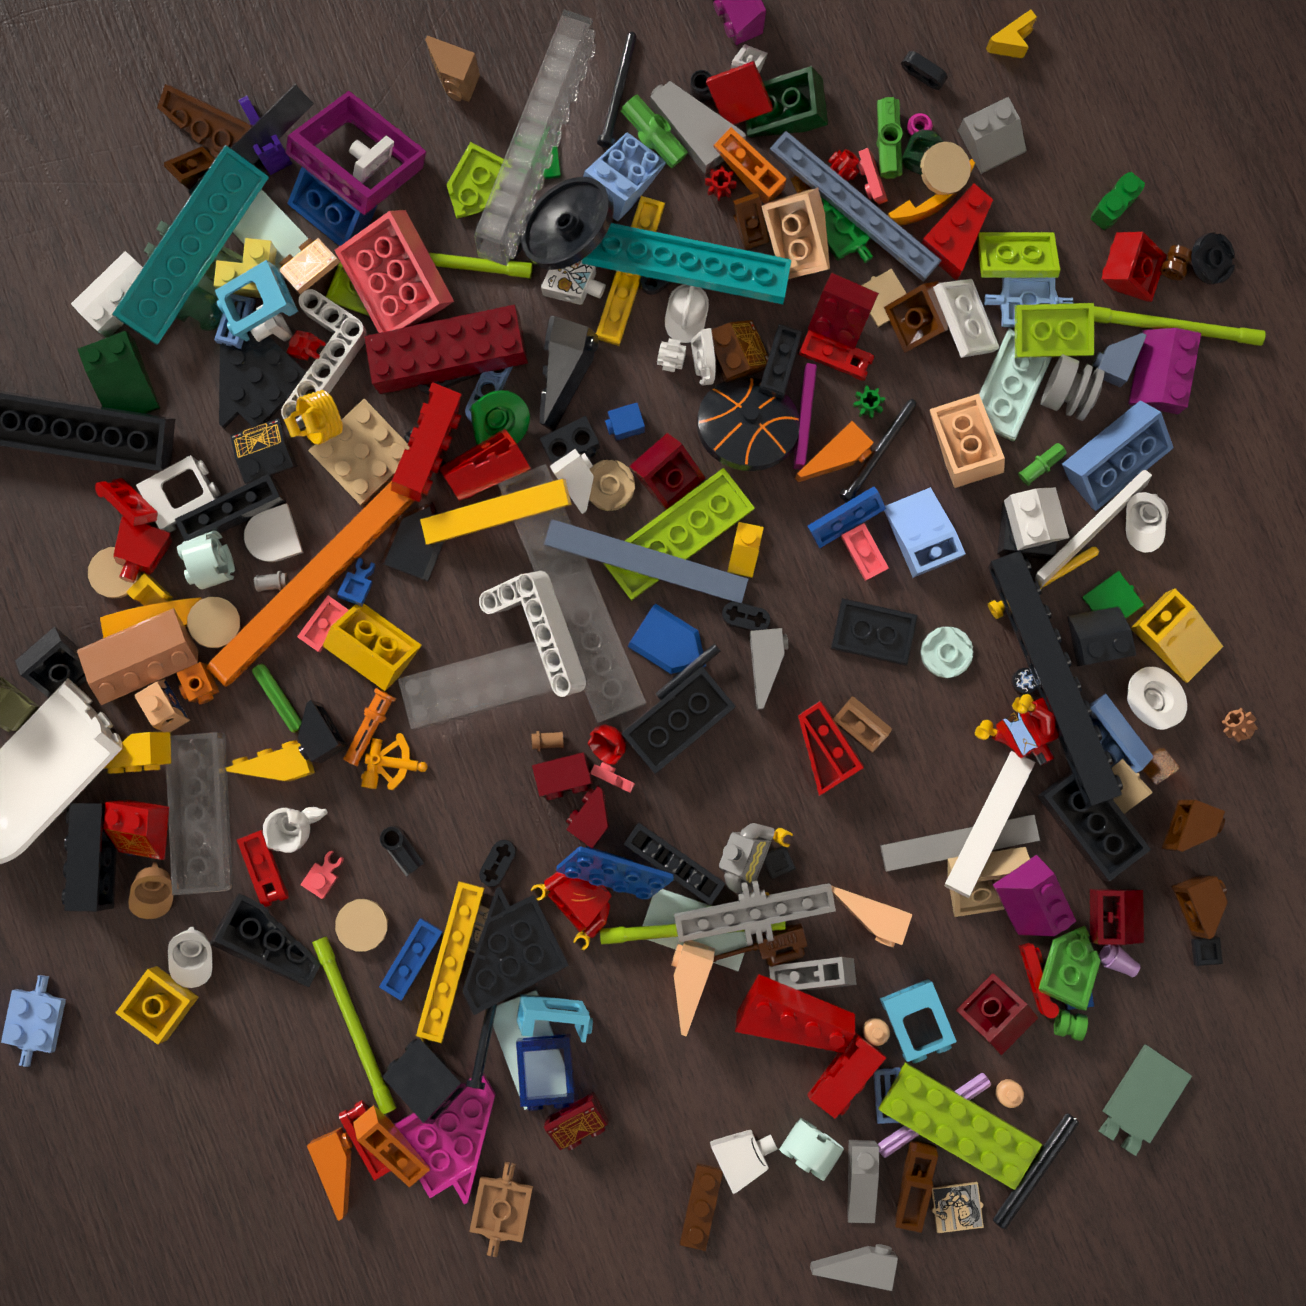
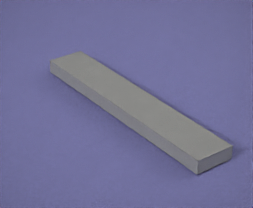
M1035 815L1008 819L993 850L1040 841ZM973 827L880 845L885 871L959 857Z

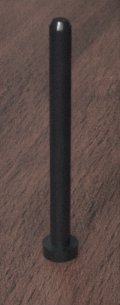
M634 32L627 34L603 134L599 135L597 139V144L607 149L615 144V139L612 136L637 36Z
M914 399L907 401L847 490H841L839 493L841 499L848 502L856 497L855 495L916 408L917 402Z
M497 1004L485 1010L472 1078L467 1080L466 1087L480 1090L485 1088L482 1078Z

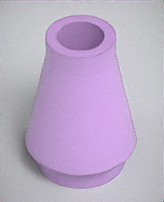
M1105 945L1100 951L1099 958L1104 967L1127 974L1130 977H1135L1138 974L1140 964L1132 959L1119 945Z

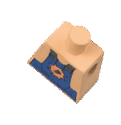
M166 679L159 680L135 694V698L150 724L162 732L171 733L190 721Z

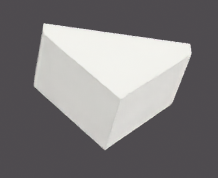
M744 44L733 59L731 69L754 61L760 73L767 53Z

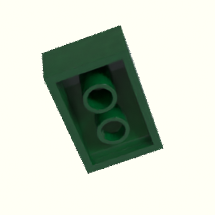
M810 66L764 81L763 84L773 109L768 113L746 120L748 137L780 135L785 131L789 134L807 132L828 125L822 76Z
M127 331L77 349L85 372L102 407L144 414L160 409L136 341Z

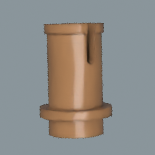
M537 731V733L531 734L532 749L540 751V749L564 748L563 731L555 733H539Z

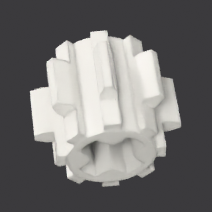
M669 338L668 342H661L657 364L662 365L663 370L675 372V368L682 369L686 346L681 345L680 340Z

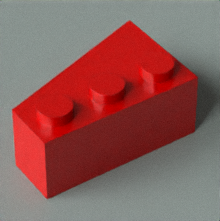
M974 183L923 238L921 243L941 260L938 266L956 281L964 269L993 201L990 196Z
M506 429L440 467V471L459 501L468 499L478 492L531 469L518 445Z
M822 700L798 715L819 796L864 768L860 758Z
M855 1032L844 1053H837L807 1096L817 1106L836 1119L839 1114L841 1116L845 1114L851 1105L850 1101L856 1094L862 1091L868 1079L886 1057L879 1049Z

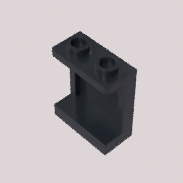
M418 1038L412 1040L406 1046V1052L400 1058L393 1060L388 1065L383 1079L423 1123L433 1124L467 1088V1081L463 1077L457 1076L430 1047L431 1043L428 1039Z

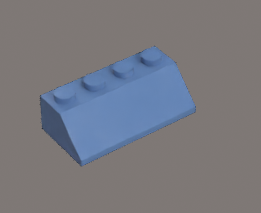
M1140 400L1062 463L1069 482L1091 508L1097 511L1123 490L1140 472L1150 468L1174 447L1162 413Z

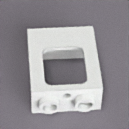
M190 455L136 485L142 497L158 512L157 521L155 522L159 529L167 532L175 530V518L209 503L221 495L215 483H210L206 477L209 471L202 460L198 461ZM192 469L203 488V494L187 504L174 509L165 495L162 485L186 470Z

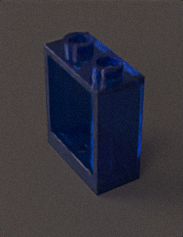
M571 1034L518 1038L516 1050L520 1106L527 1107L529 1111L541 1110L543 1105L554 1104V1108L570 1107V1103H574L576 1098ZM563 1049L567 1094L528 1097L525 1052Z

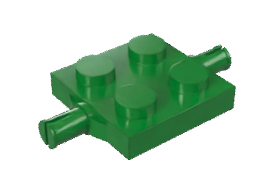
M821 197L824 204L828 248L836 260L839 261L849 253L857 251L864 263H867L868 260L870 261L874 256L865 245L872 238Z

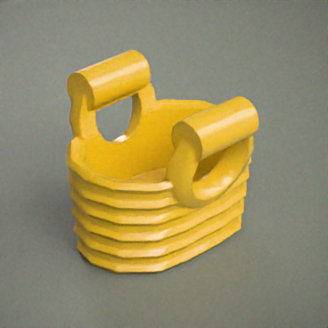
M324 390L317 391L316 393L313 392L303 397L300 396L296 402V411L284 419L291 437L307 436L314 444L318 445L340 435L343 430V423L332 396ZM297 416H301L306 427L303 431L299 429L295 419Z

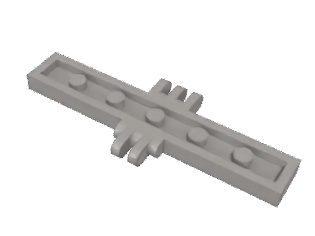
M756 880L752 881L753 892H749L747 882L741 883L743 894H738L739 901L676 913L674 918L679 942L744 930L747 946L753 945L752 934H756L758 944L763 943L762 932H766L768 942L773 941L771 924L834 912L836 909L830 883L766 896L765 890H759L758 881Z

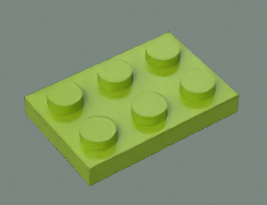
M979 232L977 245L982 278L1059 277L1060 265L1054 232Z
M1094 303L1015 306V358L1060 357L1062 354L1069 357L1094 355Z

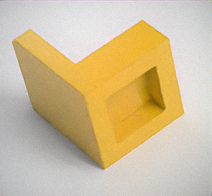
M143 574L126 591L131 598L139 601L144 606L169 602L173 599L153 577L147 574Z

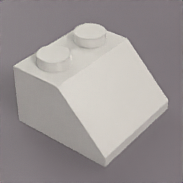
M1056 487L1032 489L1012 494L1004 500L1018 551L1069 538Z

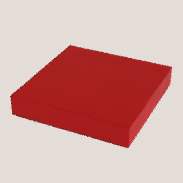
M754 61L707 78L706 83L720 116L733 125L768 113L773 109Z

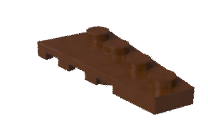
M168 84L164 85L157 106L170 120L181 129L187 131L196 142L207 148L215 158H217L225 145L231 148L253 126Z

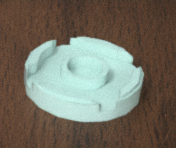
M937 628L929 633L922 643V662L929 672L938 677H956L966 671L972 662V642L966 633L958 628Z

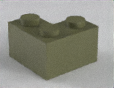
M0 676V727L8 732L10 730L18 731L40 706L4 677Z

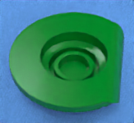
M502 390L488 393L472 404L471 420L476 444L482 443L503 429L507 430L517 444L526 434L530 423L529 409L523 399L513 392Z

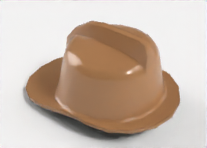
M153 862L152 867L139 871L131 885L129 909L139 918L156 919L170 910L173 902L175 884L171 880L169 873L158 867L157 862Z

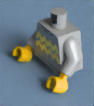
M756 823L749 824L741 832H732L727 845L723 849V856L719 864V868L725 873L724 877L728 889L737 894H743L741 883L747 882L749 892H753L752 881H756L772 842L771 840L774 839L778 844L789 847L790 844L784 842L783 838L786 835L793 836V834L783 828H778L774 831V828Z

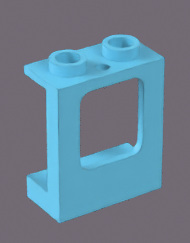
M268 260L215 290L219 299L217 305L228 319L227 327L233 336H237L245 341L250 340L247 334L248 331L283 312L291 316L298 312L279 268ZM254 282L263 300V306L245 318L240 319L230 294Z
M929 979L880 998L902 1049L903 1058L907 1062H921L927 1058L926 1054L933 1051L937 1053L945 1052L952 1048L951 1044L957 1042L935 987ZM931 1008L943 1038L914 1049L903 1024V1018L921 1009Z
M520 994L516 1020L522 1036L533 1037L535 1020L575 1024L581 1042L586 1043L587 1034L592 1032L593 1018H590L589 1010L586 1009L583 1001ZM549 1008L576 1010L577 1012H574V1011H565V1010H556V1009H549Z

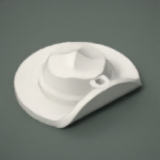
M1145 667L1138 670L1131 677L1128 685L1127 701L1134 714L1140 720L1160 730L1171 728L1183 720L1187 711L1186 695L1180 683L1170 673L1157 667Z

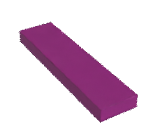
M807 363L804 369L799 409L800 428L795 444L793 469L801 470L806 464L817 371L816 364Z

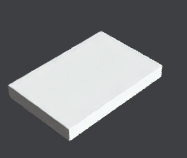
M972 279L939 283L933 287L961 358L991 353L999 349L998 342Z

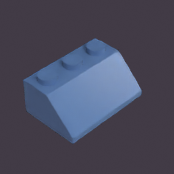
M1107 694L1090 703L1092 711L1090 718L1093 725H1097L1102 734L1100 742L1103 749L1108 750L1111 755L1113 764L1110 766L1113 767L1123 759L1135 773L1143 770L1154 756Z

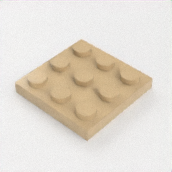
M365 399L342 419L343 430L340 435L320 445L315 444L308 450L362 507L394 477L404 450L409 449L408 443Z

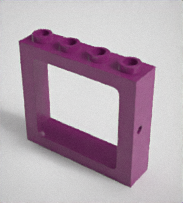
M347 91L290 133L286 145V154L363 215L423 169L427 152L350 91ZM347 122L354 124L376 143L385 136H388L394 141L392 155L403 163L371 190L315 147Z

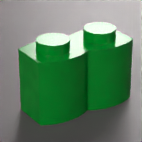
M1133 172L1123 175L1094 209L1091 220L1103 230L1111 228L1143 191L1145 182Z

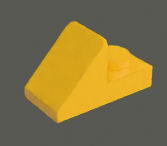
M1029 10L992 36L986 50L993 54L1023 58L1028 50V45L1023 39L1033 31V25L1037 16L1032 10Z
M738 522L728 573L749 578L753 577L764 527Z

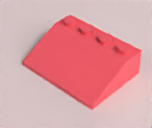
M406 210L387 212L334 250L378 333L414 326L454 302Z

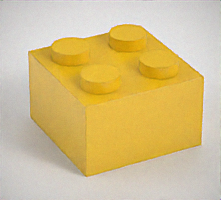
M156 966L147 969L116 1011V1014L156 1044H161L169 1039L199 997L186 987L177 984L169 974Z

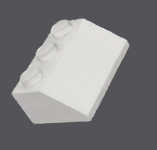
M125 251L71 303L72 306L105 338L112 336L124 323L111 314L143 267Z

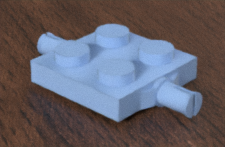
M1002 278L1001 294H985L984 299L985 305H1000L1002 312L1001 327H1015L1016 305L1073 304V297H1058L1055 290V278Z
M37 976L35 991L29 992L15 989L11 993L1 1043L15 1045L22 1049L20 1066H31L33 1051L39 1050L52 1053L56 1049L66 999L54 997L46 992L49 976Z

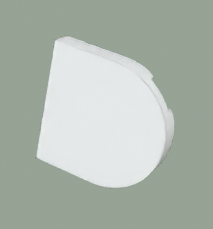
M711 328L702 329L691 339L695 373L697 376L702 377V380L699 382L701 385H712L716 372Z
M288 504L265 510L253 516L246 525L244 532L246 547L253 556L260 560L277 562L304 553Z

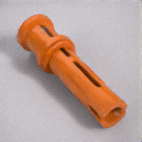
M378 688L374 690L375 696L369 707H365L364 715L366 716L354 736L346 755L343 757V760L355 766H358L379 723H383L386 720L385 714L391 703L397 699ZM383 699L384 701L382 705L380 706L379 710H377L378 705ZM366 730H368V732L366 733V735H365V737H364V739H363V741H362V743H361L359 749L357 750L356 748H357V746H358V744H359V742H360V740H361V738H362L364 732H365Z

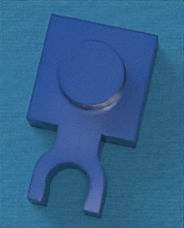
M359 558L356 563V573L347 572L337 595L338 598L362 607L372 586V581L368 580L367 577L371 576L374 572L375 564L371 562L370 567L367 570L361 569L363 559Z

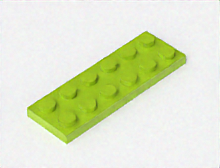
M722 468L625 540V542L687 560L751 513L755 508L725 468ZM603 563L631 601L659 581V579Z
M906 1062L878 1108L882 1113L1016 1190L1042 1146L1035 1138Z

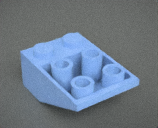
M627 132L585 170L583 177L596 179L608 190L614 204L613 218L619 221L638 201L666 165V162L662 157Z
M931 487L885 506L884 512L913 578L958 560L965 555L956 530Z

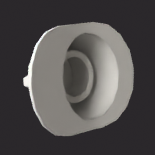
M683 284L672 291L665 316V328L672 339L680 340L681 343H690L691 339L704 329L709 299L702 288Z
M1137 493L1127 502L1126 536L1130 545L1136 550L1152 552L1158 549L1164 542L1166 520L1169 513L1168 507L1157 494Z
M189 927L188 930L176 935L169 942V972L177 984L187 988L199 987L208 981L212 973V948L210 942L202 932L194 930V927Z

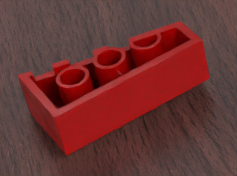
M433 382L429 389L428 404L423 403L417 422L419 427L413 428L408 441L409 449L404 450L391 483V491L418 502L421 501L423 494L428 496L433 484L430 478L433 472L438 473L443 461L440 455L443 450L447 452L452 441V437L449 436L452 428L457 430L462 415L458 414L461 394Z
M759 974L737 1011L735 1032L844 1053L855 1035V1014Z

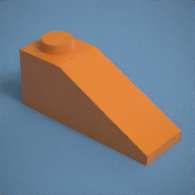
M732 127L713 145L745 186L753 194L757 193L764 204L774 200L784 190L787 179Z
M851 421L797 473L795 479L801 482L852 466L858 460L862 463L871 455L872 451L870 448L874 442Z
M373 1105L353 1122L357 1141L408 1187H411L430 1170L426 1162L392 1121L376 1106Z
M342 1128L318 1137L307 1145L338 1221L343 1219L348 1213L352 1153L350 1149L352 1148L351 1139L347 1132H343Z

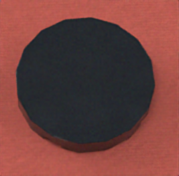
M1213 232L1204 234L1196 240L1193 245L1191 258L1193 269L1199 279L1209 285L1223 283L1229 279L1234 271L1235 265H1232V259L1235 258V251L1227 237L1221 233L1216 234Z

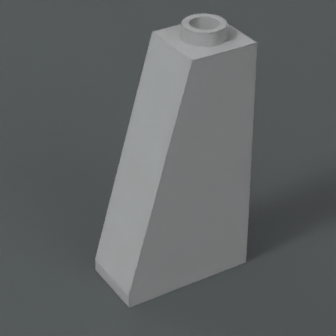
M671 81L664 86L662 84L657 86L652 91L650 107L656 114L661 115L668 121L671 126L670 132L688 151L690 157L705 175L725 161L713 145L730 127L746 140V135L743 131Z

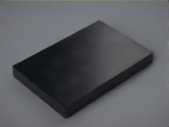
M842 598L831 649L907 666L918 615Z

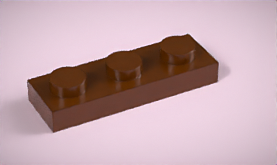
M697 1163L680 1239L681 1246L706 1251L723 1174L722 1169Z

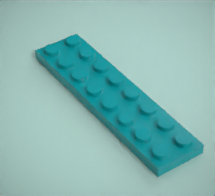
M225 145L111 315L158 345L269 177Z
M611 223L603 240L588 256L582 259V264L783 304L791 259Z

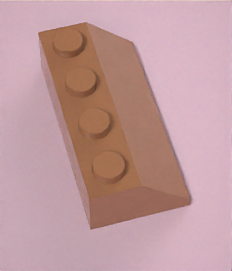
M175 608L80 648L77 651L88 685L101 705L198 663V648Z

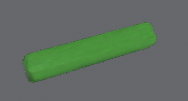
M264 664L257 665L252 669V673L291 732L300 730L302 721Z

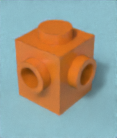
M199 662L177 672L181 682L179 690L184 699H188L190 702H198L200 705L213 700V695L219 692L211 672L206 668L207 664Z

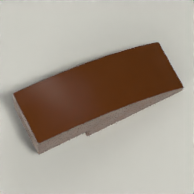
M912 1140L909 1143L895 1220L896 1228L922 1233L933 1189L932 1179L938 1159L936 1145Z

